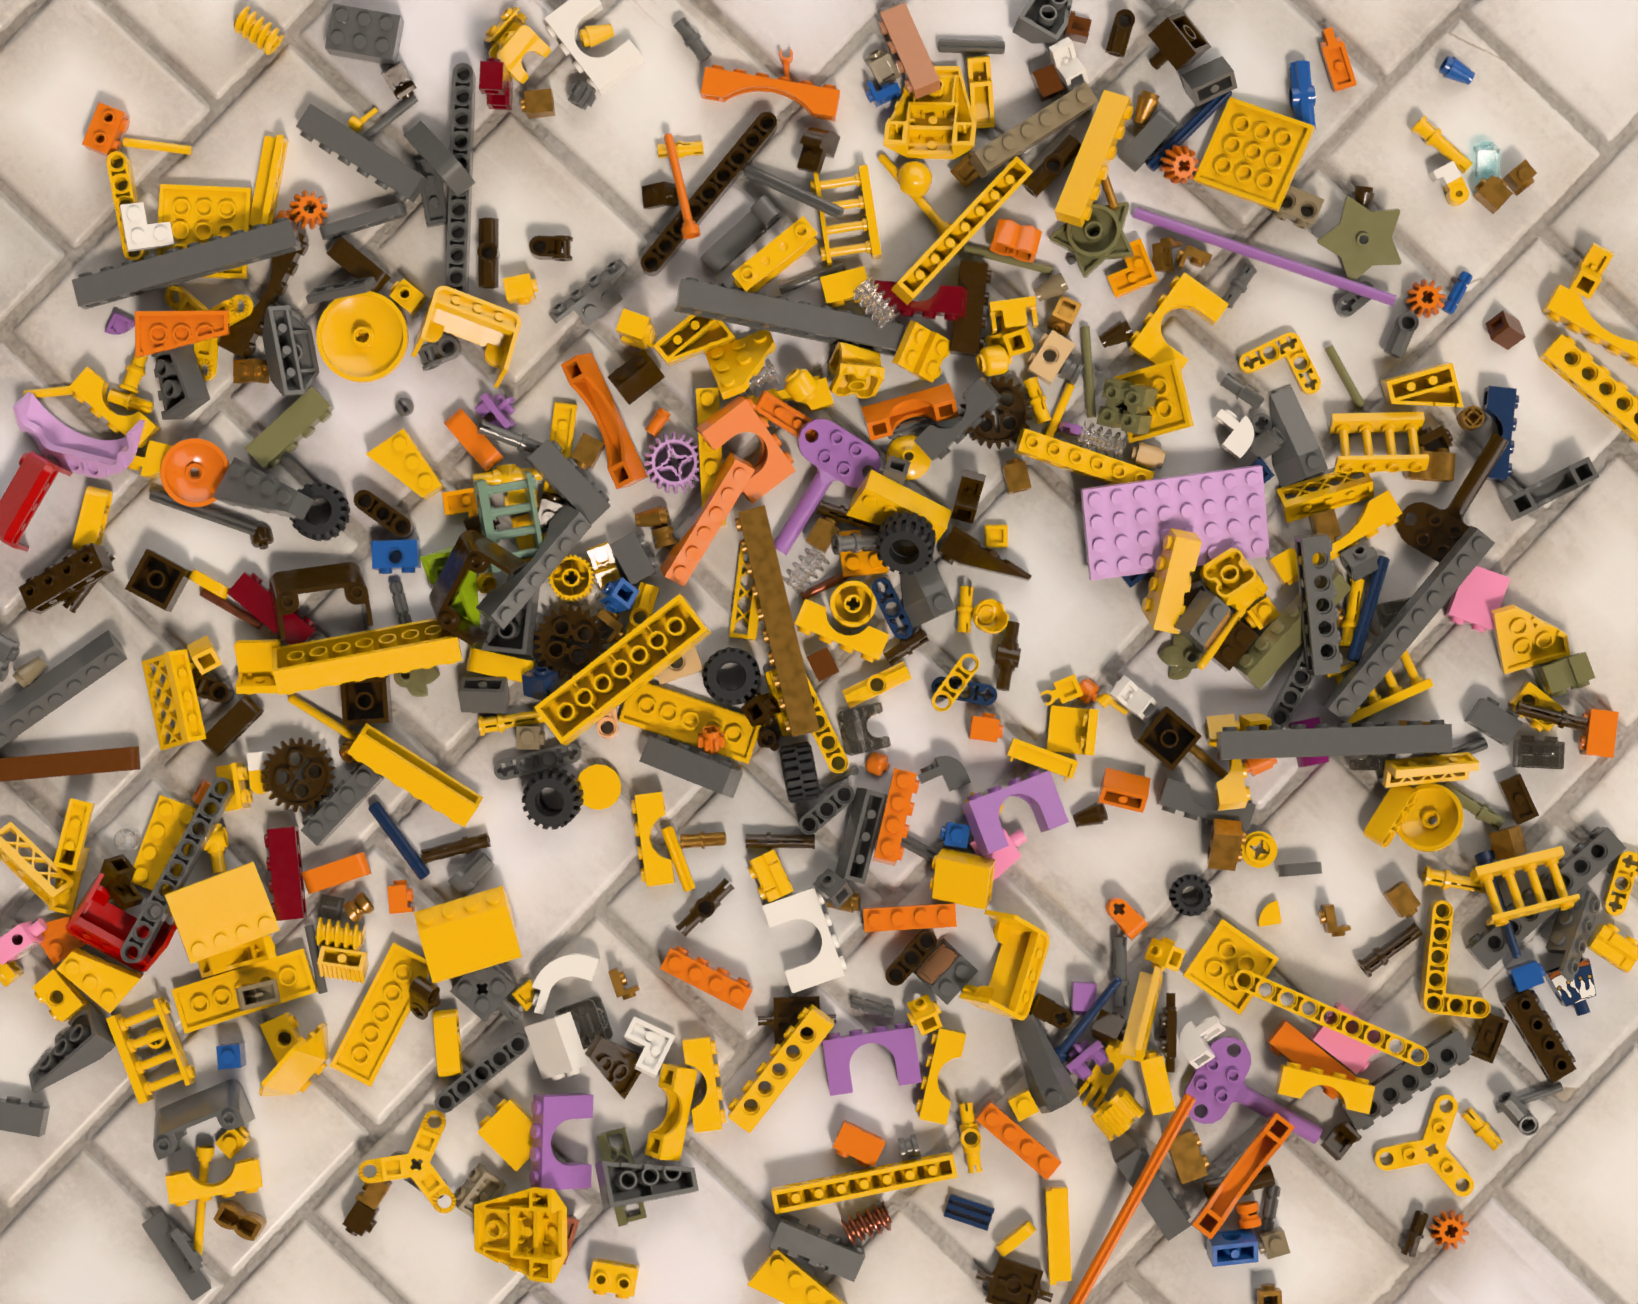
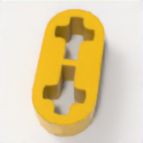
M196 569L192 570L188 579L223 599L227 598V592L230 588Z
M1030 1220L1025 1221L995 1246L996 1250L1002 1257L1006 1256L1036 1231V1228Z

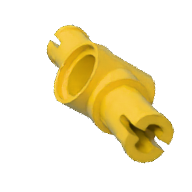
M516 464L496 466V469H493L492 472L472 474L473 480H486V484H490V486L523 480V471L531 472V476L534 475L536 481L542 480V476L533 467L520 468Z
M208 804L206 808L209 815L214 814L217 810L216 804ZM219 822L204 848V851L210 854L213 874L227 871L224 852L226 851L225 847L229 845L226 828L222 827V824H219ZM205 826L203 827L204 830L201 831V835H202V834L205 832V830H206Z
M967 1102V1110L965 1109V1103H959L962 1123L959 1125L960 1140L963 1153H966L968 1173H974V1165L976 1166L977 1173L982 1172L979 1152L982 1150L981 1135L978 1122H975L973 1102ZM968 1132L976 1133V1141L967 1143L964 1140L965 1134Z

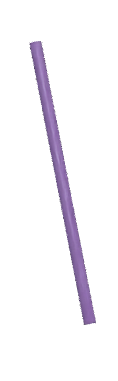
M1138 207L1135 208L1132 217L1390 306L1394 305L1397 296Z

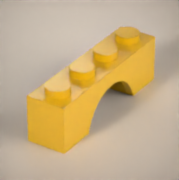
M623 308L616 327L617 334L622 335L621 343L639 350L644 349L648 353L649 347L653 348L657 340L650 317Z
M86 367L69 386L74 391L72 396L82 404L86 401L91 406L89 410L99 419L103 416L109 422L106 425L115 433L120 431L126 436L139 420H145L138 445L139 448L143 449L161 428L140 411L127 416L117 415L110 408L107 401L109 383L93 369Z
M820 375L814 376L818 382V387L815 390L817 395L809 402L804 400L800 403L804 404L811 412L833 407L834 403L826 377L821 379ZM777 388L767 390V392L783 402L794 401L785 389L777 391ZM749 395L744 398H750L755 404L759 397L755 398V395Z
M807 599L804 600L794 625L798 626L797 631L810 636L811 632L819 635L818 640L831 645L832 641L840 644L839 649L852 654L853 650L861 653L860 658L873 663L874 659L879 661L889 638V634L870 626L856 635L840 634L830 626L826 616V607Z
M1234 714L1206 717L1205 729L1209 746L1217 748L1216 732H1223L1222 727H1236L1237 731H1240V723L1235 721ZM1241 759L1228 760L1230 766L1229 773L1222 780L1216 782L1214 790L1218 811L1245 808L1247 800L1251 798L1249 786L1245 787L1244 778H1247V768L1245 764L1242 765Z
M663 791L634 795L635 800H631L633 814H637L638 823H634L636 837L640 836L641 846H637L639 860L643 859L644 868L640 869L642 882H646L647 887L675 883L672 859L660 855L653 847L651 841V831L655 822L666 814Z
M944 1027L938 1028V1031H933L930 1044L934 1045L932 1054L928 1053L925 1067L929 1068L928 1076H923L920 1090H924L923 1098L918 1099L915 1112L919 1113V1119L943 1125L947 1124L951 1100L940 1091L938 1075L945 1063L954 1058L962 1057L966 1039L965 1032Z
M711 1035L683 1039L685 1064L697 1068L705 1077L707 1084L704 1099L692 1107L691 1110L694 1133L721 1130L723 1128L722 1123H726L725 1109H720L719 1100H723L722 1086L717 1087L716 1077H720L719 1063L714 1064L713 1054H717L716 1041H711Z
M1287 1062V1065L1280 1064L1275 1087L1276 1093L1301 1099L1310 1088L1326 1085L1333 1087L1338 1092L1342 1101V1107L1345 1109L1366 1114L1370 1113L1375 1086L1369 1084L1370 1080L1356 1077L1355 1081L1346 1079V1074L1333 1072L1331 1076L1323 1074L1324 1070L1316 1067H1310V1070L1301 1069V1064Z
M662 1063L658 1086L666 1094L668 1102L667 1112L662 1123L654 1130L649 1131L645 1155L659 1160L680 1161L697 1069L684 1065Z
M258 1156L235 1160L231 1173L225 1179L216 1183L199 1181L192 1175L189 1169L165 1173L169 1204H175L176 1207L187 1205L190 1200L198 1199V1202L210 1201L212 1196L221 1195L222 1198L232 1197L236 1195L235 1192L245 1191V1194L259 1191L258 1188L263 1187Z

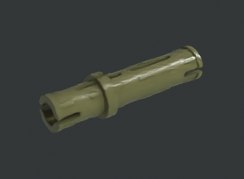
M1449 781L1442 785L1451 790L1460 800L1462 807L1475 815L1477 820L1481 819L1496 830L1501 828L1506 818L1490 809L1488 804H1482Z

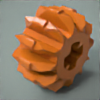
M1174 145L1172 146V151L1165 150L1166 158H1160L1164 162V165L1160 167L1161 171H1164L1163 177L1168 180L1170 179L1171 183L1178 184V182L1185 184L1187 178L1190 180L1194 179L1192 172L1199 171L1195 167V164L1199 162L1198 158L1194 157L1196 152L1191 149L1189 150L1188 146Z
M306 190L302 191L301 196L295 194V201H291L289 204L292 208L289 216H296L293 222L296 224L299 221L302 222V229H305L307 224L311 230L315 228V224L321 226L323 224L322 219H326L328 213L324 211L328 208V204L321 203L324 197L319 196L316 198L315 191H312L310 196ZM306 206L309 207V210L312 208L311 214L308 213V210H304Z
M1422 279L1420 285L1417 282L1412 284L1414 290L1409 289L1407 291L1411 298L1406 299V303L1413 304L1409 311L1418 310L1416 313L1418 318L1423 313L1426 319L1430 318L1431 313L1436 316L1439 313L1438 308H1443L1445 305L1439 301L1446 297L1445 294L1438 293L1442 290V286H1438L1435 289L1434 280L1428 285L1426 279ZM1428 295L1430 299L1424 303L1422 298Z
M1442 1210L1440 1211L1441 1218L1433 1216L1437 1223L1429 1224V1228L1435 1230L1430 1233V1237L1436 1238L1435 1244L1437 1246L1443 1244V1248L1448 1250L1450 1244L1454 1249H1457V1241L1465 1244L1466 1241L1461 1237L1462 1235H1469L1468 1231L1463 1230L1469 1224L1466 1221H1462V1214L1459 1213L1455 1216V1211L1450 1210L1447 1216L1446 1212ZM1448 1225H1450L1451 1227H1453V1228L1450 1230L1451 1234H1447V1233L1445 1232V1231L1448 1230V1227H1447Z

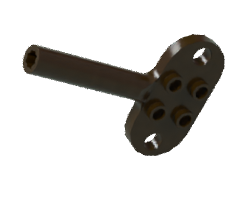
M1495 433L1492 434L1446 509H1439L1425 502H1416L1407 506L1402 511L1403 514L1399 516V521L1397 522L1401 539L1440 563L1469 528L1464 523L1463 517L1509 441ZM1410 513H1414L1417 516V521L1412 526L1407 525L1405 522V517Z

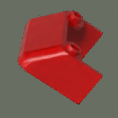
M33 451L23 454L19 461L20 467L0 500V541L12 548L26 552L29 547L20 543L19 540L59 472L70 477L72 475V472Z
M100 873L90 885L69 919L66 930L72 936L139 972H146L168 947L177 929L175 922L173 921L169 925L164 921L148 953L141 962H125L121 957L120 951L137 918L108 902L110 894L105 887L99 885L104 877V874ZM145 925L139 931L142 938H146L149 935V928ZM132 946L128 951L131 959H135L138 955V950L135 946Z

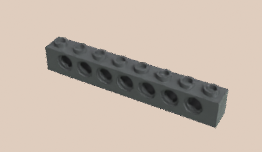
M1597 827L1592 830L1588 835L1590 838L1585 843H1578L1571 849L1572 854L1568 858L1563 857L1559 860L1557 865L1561 875L1566 879L1565 888L1568 896L1578 892L1626 849L1608 827ZM1594 845H1598L1600 848V854L1597 857L1591 854V849ZM1577 860H1581L1583 863V869L1580 872H1576L1574 869V863ZM1544 873L1539 877L1542 889L1546 890L1549 894L1547 901L1559 899L1551 873ZM1529 887L1521 893L1525 906L1537 904L1533 889ZM1514 903L1506 906L1507 911L1516 909ZM1558 908L1532 914L1528 918L1512 919L1517 943L1519 944ZM1486 924L1485 927L1487 929L1481 934L1477 933L1468 940L1469 945L1466 947L1467 951L1486 970H1489L1510 952L1503 927H1496L1495 924ZM1491 936L1497 938V945L1494 948L1488 946V939Z

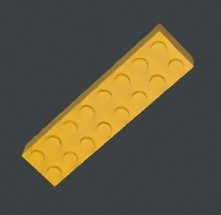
M678 594L534 708L559 742L567 746L712 632L683 595Z
M437 618L272 648L273 675L278 695H291L303 690H316L330 685L338 686L351 681L360 682L367 678L385 677L388 674L407 673L415 669H429L436 665H451L462 661L460 639L442 628Z

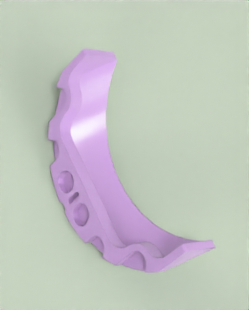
M27 392L13 406L19 428L23 433L27 431L37 443L40 452L46 457L49 455L53 456L60 462V466L67 470L94 478H107L111 474L118 475L132 463L145 420H139L125 438L100 440L80 434L61 423L41 405L33 393Z

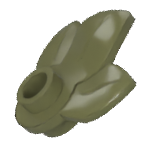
M1175 634L1173 636V646L1165 647L1159 652L1158 656L1162 662L1171 666L1168 677L1173 680H1179L1188 677L1192 669L1197 668V662L1204 653L1182 634ZM1191 653L1196 655L1194 662H1191L1188 658Z
M435 667L415 669L408 672L410 675L409 679H403L399 672L394 673V681L400 687L407 688L411 695L425 697L428 696L426 685L434 682L439 677L440 672Z

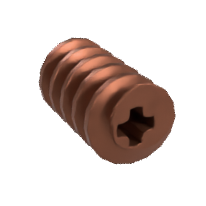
M884 1201L882 1202L881 1210L875 1204L873 1205L874 1212L871 1213L866 1208L864 1217L859 1212H856V1220L848 1215V1223L841 1219L845 1233L853 1245L857 1244V1237L864 1242L865 1233L870 1238L874 1237V1230L881 1235L883 1233V1226L888 1231H891L892 1221Z

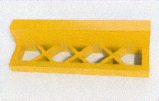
M277 134V137H264L250 213V225L252 227L258 224H266V226L274 224L289 142L283 135Z
M1332 472L1276 489L1278 498L1283 506V515L1286 523L1374 497L1373 480L1369 473L1352 472L1348 474ZM1357 473H1362L1363 475L1362 478L1358 479L1350 478ZM1330 481H1341L1340 484L1335 486L1329 484ZM1313 486L1319 488L1315 492L1307 491L1308 488ZM1290 493L1297 494L1296 497L1287 500L1284 496Z
M740 546L729 637L756 641L759 624L757 608L761 607L759 598L754 599L753 593L751 598L748 594L752 591V587L746 591L741 585V578L748 574V571L742 574L743 566L746 569L747 567L744 563V554ZM740 588H741L742 591L744 592V594H742V595L739 597ZM747 596L751 601V609L743 614L738 608V601ZM737 610L741 614L738 619H736ZM750 613L748 621V619L745 616ZM742 618L748 623L747 635L734 633L735 624Z
M1469 752L1390 759L1385 762L1382 785L1388 788L1468 780L1470 771H1479L1480 762Z
M9 822L0 829V860L51 909L59 904V896L72 887L74 881L59 867L53 866L54 862L12 822ZM11 831L17 837L16 842H8L2 836ZM18 848H29L32 851V857H22L18 853ZM34 863H45L48 866V872H38L34 868ZM50 878H60L64 884L56 890L50 884Z
M1155 966L1153 974L1140 972L1120 1051V1058L1139 1062L1144 1061L1163 982L1162 967Z
M1068 1187L1044 1188L1047 1271L1050 1285H1057V1281H1072Z

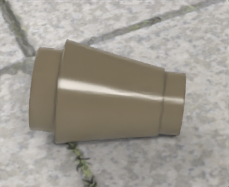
M1059 273L1057 275L1053 274L1033 290L1040 302L1065 294L1064 291L1069 288L1062 274Z
M38 656L15 670L16 673L12 676L25 689L37 680L47 665Z

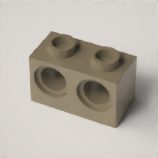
M1290 185L1285 196L1290 202V207L1283 208L1281 206L1279 212L1269 209V212L1273 213L1272 216L1279 220L1285 221V219L1293 221L1294 225L1298 228L1311 229L1317 219L1324 199ZM1302 207H1307L1311 210L1310 217H1305L1301 214Z

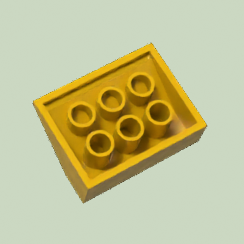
M253 861L164 894L187 958L191 964L280 930Z
M503 886L414 912L418 934L433 984L522 957L510 900Z

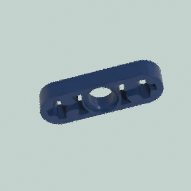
M886 578L876 579L872 584L871 590L875 595L885 620L894 637L899 640H905L912 634L913 628L891 582ZM879 582L883 585H888L886 589L888 596L890 594L894 596V598L887 599L883 604L880 602V599H884L881 592L877 593L875 590L878 588L877 583ZM894 602L898 605L899 611L896 615H888L886 613L885 607L888 603ZM901 614L904 616V619H900L901 624L908 626L904 636L902 633H896L898 629L896 621L893 624L890 622L891 619H896Z
M946 677L934 679L931 684L933 694L937 691L935 684H939L941 680L944 681ZM949 679V686L951 687V682H956L954 689H958L962 683L959 679ZM969 681L967 685L971 689L970 695L966 698L958 696L956 699L974 704L991 705L997 699V691L991 685ZM974 686L979 687L977 690L979 692H985L986 688L990 689L989 692L993 694V698H989L988 702H985L984 697L976 696L977 700H972L975 693ZM939 695V696H937V697H941V698H946V699H947V697L944 696V695Z

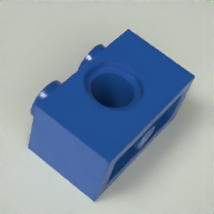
M418 539L371 541L372 569L379 570V574H392L394 569H401L402 573H415V569L421 568V549ZM395 551H400L402 554V559L398 563L391 561V555Z
M1252 1228L1219 1231L1212 1239L1206 1237L1207 1255L1213 1267L1258 1262V1240Z

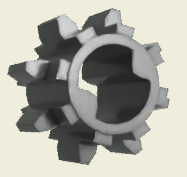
M578 80L576 84L572 83L567 91L569 95L568 101L580 109L586 110L587 106L592 107L596 99V95H594L596 89L581 80Z

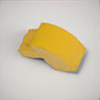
M1593 242L1584 258L1580 260L1571 278L1569 289L1590 300L1602 281V274L1614 256V252Z
M1027 325L1012 327L985 337L988 346L1000 344L1008 351L1010 357L1031 351L1034 348Z
M149 440L145 458L135 455L134 460L127 468L140 471L142 467L140 476L145 478L160 477L163 457L172 445Z

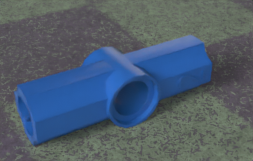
M1310 61L1292 62L1289 64L1291 79L1289 99L1290 106L1293 108L1294 119L1313 125L1316 129L1314 114L1316 95L1314 85L1311 82Z

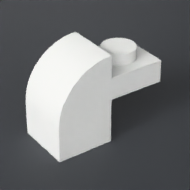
M1069 37L1048 47L1051 55L1048 57L1050 64L1055 66L1061 83L1068 93L1085 82L1086 84L1089 83L1086 69L1076 57L1073 42Z
M1221 409L1213 419L1231 433L1220 447L1238 461L1253 442V425L1248 417L1244 416L1238 422L1236 420L1237 416L1232 411Z
M1125 675L1115 683L1110 693L1115 701L1145 723L1148 722L1160 706L1153 697L1138 688Z
M1215 1015L1204 1019L1199 1026L1190 1021L1181 1032V1050L1187 1061L1196 1069L1216 1057L1207 1042L1226 1030L1223 1023Z

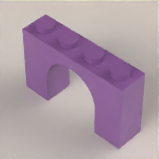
M1040 769L1028 773V779L1021 781V778L1018 777L1008 781V787L1001 789V786L997 785L987 789V795L981 797L979 792L967 797L968 802L961 804L981 856L1009 846L999 819L1000 807L1009 796L1019 797L1029 804L1041 833L1069 823L1049 771L1041 773Z
M908 1022L894 1024L895 1028L886 1029L885 1026L872 1027V1032L863 1033V1029L849 1031V1035L840 1036V1032L827 1034L822 1043L830 1096L853 1093L850 1060L853 1053L860 1046L868 1043L881 1044L893 1054L899 1086L922 1083L914 1027L909 1026Z
M587 1093L533 1095L531 1103L533 1124L530 1128L532 1136L530 1159L532 1165L529 1174L531 1188L540 1187L554 1190L591 1188L592 1165L584 1162L560 1163L552 1153L551 1139L555 1129L562 1122L569 1119L593 1118L594 1095Z

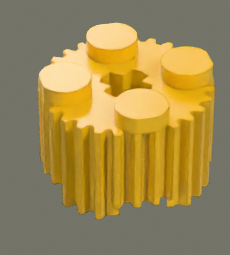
M570 554L548 577L550 580L548 583L552 585L550 588L554 590L553 592L559 598L568 602L579 601L580 598L583 600L584 597H588L592 593L593 585L596 584L594 582L596 580L594 577L595 572H593L594 569L587 560ZM572 572L578 577L574 584L566 580L567 576H570Z
M1123 1087L1119 1088L1108 1102L1106 1100L1103 1101L1090 1116L1093 1119L1092 1121L1110 1141L1115 1136L1120 1137L1130 1128V1125L1135 1121V1117L1140 1118L1145 1113L1141 1105Z

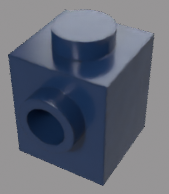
M536 666L522 674L524 696L543 701L559 688L558 672L548 670L546 667Z

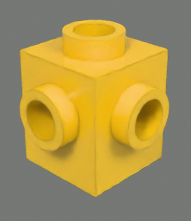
M1152 937L1144 959L1151 961V967L1153 968L1157 966L1162 967V971L1168 968L1178 972L1186 950L1174 946L1176 941L1166 937H1162V940Z
M928 994L907 1003L910 1012L906 1015L911 1026H917L921 1036L943 1027L938 1016L941 1013L936 1000L931 1002Z

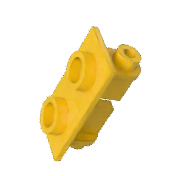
M517 7L507 8L500 16L502 20L497 26L493 24L486 31L485 35L487 37L484 41L487 43L492 41L493 43L490 45L492 47L513 22L525 25L527 17L522 12L517 14L520 10Z

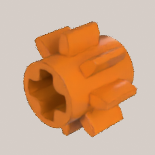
M717 726L704 727L702 732H698V748L703 747V751L707 754L718 753L720 747H725V732H720Z

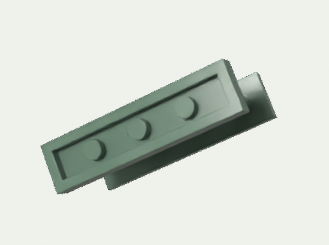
M523 471V480L491 486L486 484V480H473L482 535L497 544L503 539L532 534L534 548L513 551L511 553L520 559L534 557L543 543L534 489H537L535 476H531V472ZM525 489L527 502L498 508L490 507L489 497H492L493 494ZM529 512L531 525L501 531L494 529L493 520H496V517ZM490 564L488 571L491 573L502 572L501 569L493 564Z

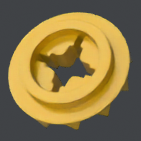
M1255 831L1246 835L1245 845H1241L1242 858L1251 867H1267L1277 856V844L1274 838L1266 832ZM1262 840V848L1268 853H1259L1255 859V851L1250 846H1258Z

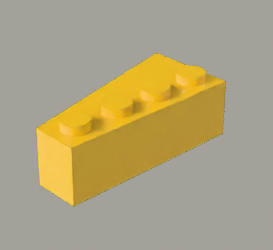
M871 469L852 496L846 515L881 526L882 522H885L888 516L893 517L894 513L899 512L903 514V511H908V514L913 515L914 512L920 518L924 516L927 519L926 523L930 522L933 525L932 529L936 533L935 543H937L947 529L952 510Z
M1170 528L1168 535L1163 539V551L1156 560V571L1154 577L1150 578L1149 592L1147 598L1143 599L1141 606L1142 612L1154 630L1174 634L1180 633L1174 626L1178 622L1179 614L1183 615L1185 612L1184 594L1190 592L1191 576L1189 574L1195 571L1202 544L1196 533Z
M779 1246L777 1250L773 1249L747 1282L748 1286L785 1304H847L794 1258L786 1255V1252Z

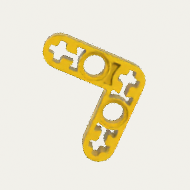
M1292 332L1279 336L1246 352L1238 360V367L1241 372L1251 374L1285 358L1302 393L1312 395L1321 387V380L1300 337ZM1286 338H1289V340L1294 339V349H1291L1290 346L1283 348L1281 351L1284 354L1281 355L1280 348L1276 342H1279V346L1287 342ZM1266 347H1271L1275 350L1276 355L1273 359H1266L1264 357L1263 350ZM1255 352H1258L1260 360L1252 365L1253 369H1250L1249 366L1244 367L1245 358L1247 357L1249 360L1257 357ZM1298 357L1306 361V367L1303 370H1298L1294 366V360ZM1308 370L1311 371L1307 376L1310 381H1315L1314 390H1311L1310 387H1305L1304 384L1307 383L1305 376L1300 378V374H1304Z
M1623 851L1615 860L1602 904L1603 910L1609 915H1621L1626 909L1635 876H1638V872L1635 871L1638 867L1628 865L1626 868V863L1622 862V859L1628 858L1630 855L1631 861L1638 862V853ZM1618 877L1626 879L1627 885L1623 890H1619L1615 886V881ZM1612 891L1623 894V898L1617 897L1616 903L1619 905V908L1614 909L1613 912L1609 902H1614L1616 895H1611Z

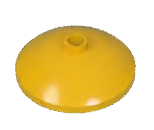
M1430 783L1414 787V789L1420 792L1419 798L1398 830L1400 838L1408 846L1422 852H1434L1449 846L1458 837L1463 826L1464 812L1460 800L1451 790L1439 784ZM1437 818V822L1431 825V819Z

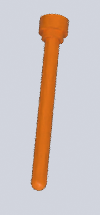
M666 133L664 135L665 145L684 220L683 227L681 228L683 239H693L701 235L700 228L696 221L692 219L673 135Z

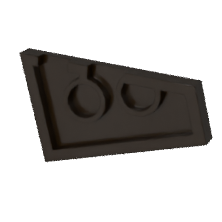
M597 1034L585 1055L625 1100L641 1074V1071L634 1069L640 1054Z

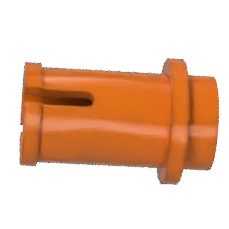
M661 407L658 410L655 409V415L644 429L655 437L658 436L666 421H670L669 417L671 414Z

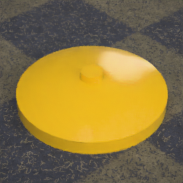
M368 291L366 293L337 298L332 301L319 319L316 341L321 358L335 374L352 382L368 383L388 376L400 365L407 352L409 331L402 312L391 300L381 294Z

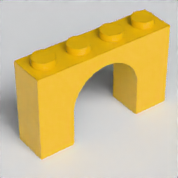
M1185 272L1181 278L1176 275L1169 285L1172 288L1168 295L1163 293L1155 304L1159 307L1154 314L1149 312L1142 322L1146 326L1141 333L1136 330L1129 340L1132 343L1129 350L1151 366L1178 359L1180 369L1182 370L1189 360L1169 346L1162 336L1161 322L1168 312L1180 308L1188 309L1213 326L1229 305Z

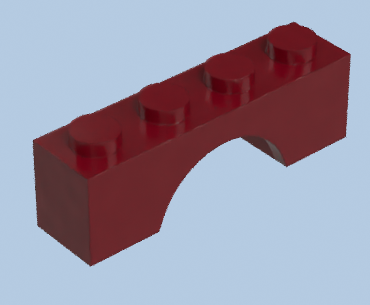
M487 58L486 61H480L479 90L481 94H487L488 108L512 110L513 81L504 62L497 58Z
M875 280L871 307L878 311L879 315L892 316V313H900L902 317L913 318L914 314L922 315V318L936 319V316H944V319L948 321H958V318H965L968 290L964 287L940 285L938 291L931 298L920 302L911 301L906 305L891 290L897 282Z

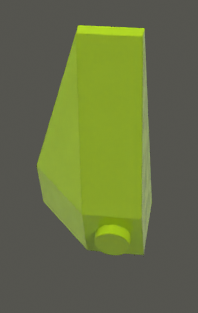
M454 546L420 557L426 577L431 585L436 583ZM470 570L452 607L462 617L480 627V614L476 609L479 604L478 587L476 584L477 574Z

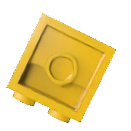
M910 320L892 363L921 380L933 383L941 374L940 366L943 359L947 358L950 354L949 346L951 341L939 333L930 331L919 323Z

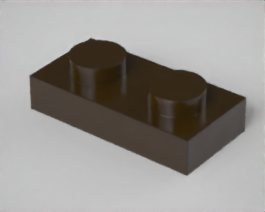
M1520 773L1498 782L1516 825L1539 816Z
M1491 1013L1483 1018L1471 1048L1473 1051L1471 1056L1493 1064L1509 1021Z

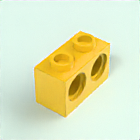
M1530 681L1524 682L1508 702L1513 707L1511 711L1515 712L1518 701H1522L1523 696L1527 695L1531 699V704L1557 711L1566 710ZM1524 716L1531 721L1529 725L1538 732H1549L1555 725Z

